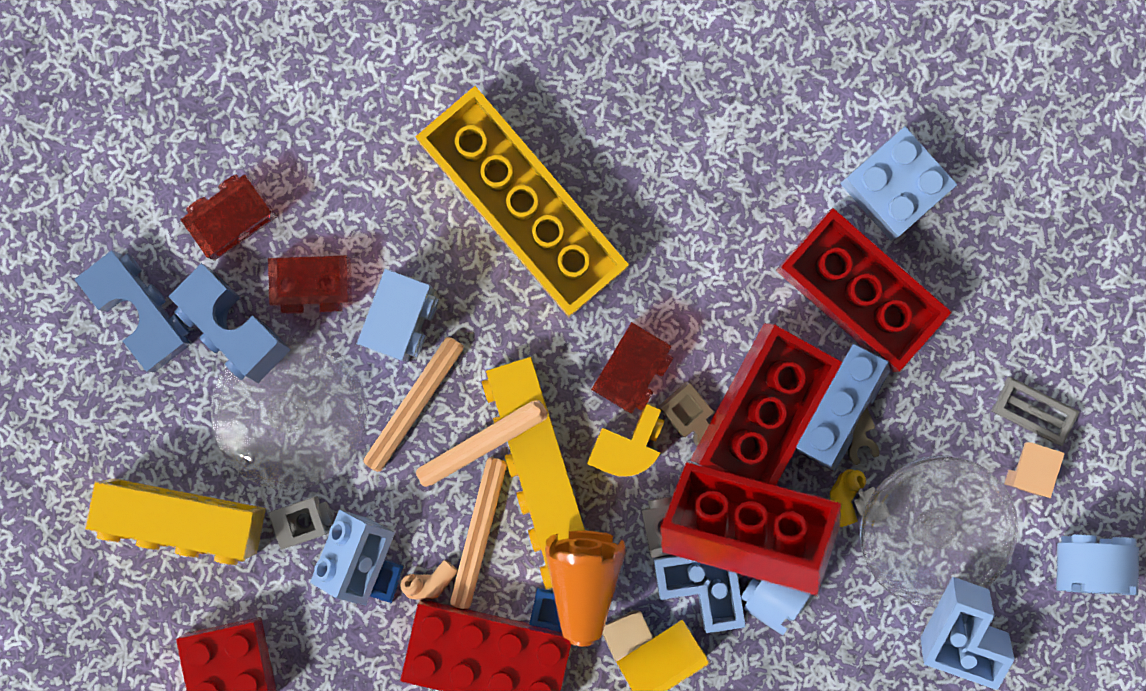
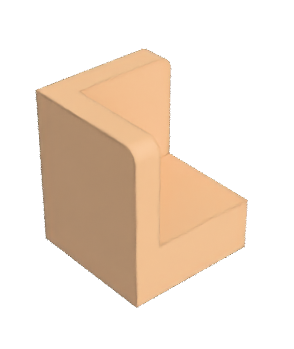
M1026 442L1023 446L1016 471L1008 470L1004 485L1051 498L1065 453L1032 442Z

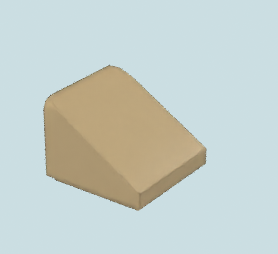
M633 610L605 624L603 637L615 663L653 639L640 610Z

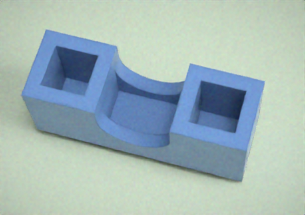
M111 250L74 280L100 311L108 312L123 301H130L134 304L139 313V323L136 330L125 338L123 343L146 372H156L191 345L190 341L186 338L190 331L176 314L170 317L161 306L166 300L153 284L146 286L140 279L138 274L142 272V269L128 253L123 256L121 253Z
M202 263L168 296L178 306L174 311L175 314L189 327L192 328L195 324L203 332L199 337L200 340L214 353L217 354L221 351L229 359L225 366L240 380L248 377L259 383L291 350L266 323L253 315L241 327L229 330L227 314L230 308L240 299V296L215 271Z
M852 344L796 446L800 454L833 472L836 471L853 440V432L862 413L869 403L873 404L891 371L888 361Z

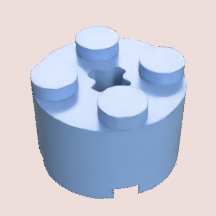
M1093 535L1061 536V543H1057L1056 591L1138 595L1139 547H1136V538L1112 537V539H1100L1099 544L1097 543V536Z
M753 578L741 595V600L746 602L743 607L744 611L783 636L788 629L781 624L785 618L789 621H794L811 594L763 580L759 582Z

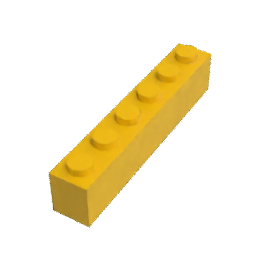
M528 357L486 370L488 379L481 382L487 402L495 401L499 416L493 418L494 423L536 400L543 403L548 414L544 421L509 440L508 444L511 453L504 455L511 478L518 476L523 491L516 492L522 514L530 513L534 528L529 529L528 534L534 552L542 550L546 565L539 568L547 590L553 587L545 553L546 539L557 533L558 540L569 539V531H585L535 367L532 358Z

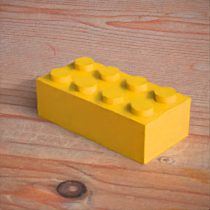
M114 478L94 482L85 529L96 531V538L105 541L121 542V538L137 539L136 546L141 548L159 550L160 546L176 547L175 554L199 557V554L208 553L215 555V562L238 565V561L244 562L245 559L257 554L266 508Z

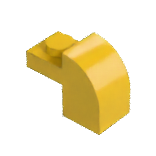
M645 404L631 439L601 428L587 464L609 474L623 477L637 475L647 470L660 455V452L646 445L649 439L656 442L665 421L658 418L661 410Z

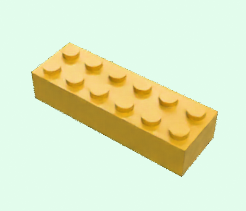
M476 86L471 88L415 136L423 149L568 318H571L628 269L629 264Z

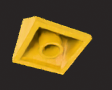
M683 619L616 662L632 691H668L710 664L707 656Z

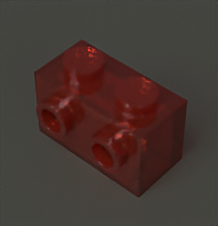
M237 174L227 178L218 186L220 192L208 200L206 197H202L186 208L188 214L180 219L205 256L211 260H217L278 217L253 180L245 174L240 178Z
M347 255L268 258L269 305L280 307V314L304 313V306H319V312L321 313L343 312V305L352 304L351 258Z
M631 322L591 391L630 414L633 413L635 408L643 411L654 392L648 388L655 374L662 378L674 357L668 354L672 346Z

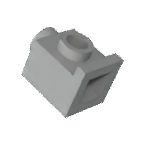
M318 496L268 512L280 550L324 536L329 533L327 525L333 524V517L326 501L320 503ZM302 513H307L312 518V523L308 528L302 527L298 522V518Z
M671 497L649 500V508L641 509L651 558L670 555L662 552L661 533L658 531V523L664 519L671 502Z

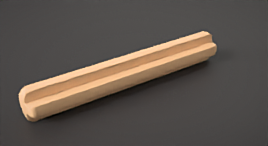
M452 337L444 339L365 456L363 462L369 468L376 472H380L462 353L464 347L461 343Z
M539 400L528 403L422 465L416 470V476L419 478L420 484L424 487L435 484L544 421L548 414L543 403Z
M489 457L486 460L450 604L456 608L469 609L472 603L507 468L506 461Z

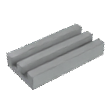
M1007 377L1004 382L1005 385L1002 391H1000L991 412L1059 446H1063L1080 411L1012 377ZM1015 389L1067 415L1065 421L1010 395L1012 390ZM1006 402L1059 428L1058 435L1005 409Z

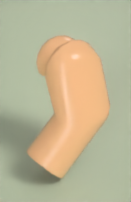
M444 559L433 574H408L404 576L400 584L401 590L406 597L413 600L436 599L456 576L458 569Z

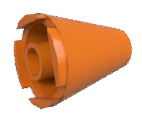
M569 531V539L558 540L557 533L546 539L545 553L562 635L575 646H590L594 641L602 637L626 553L625 542L621 539L619 544L613 543V535L597 531Z

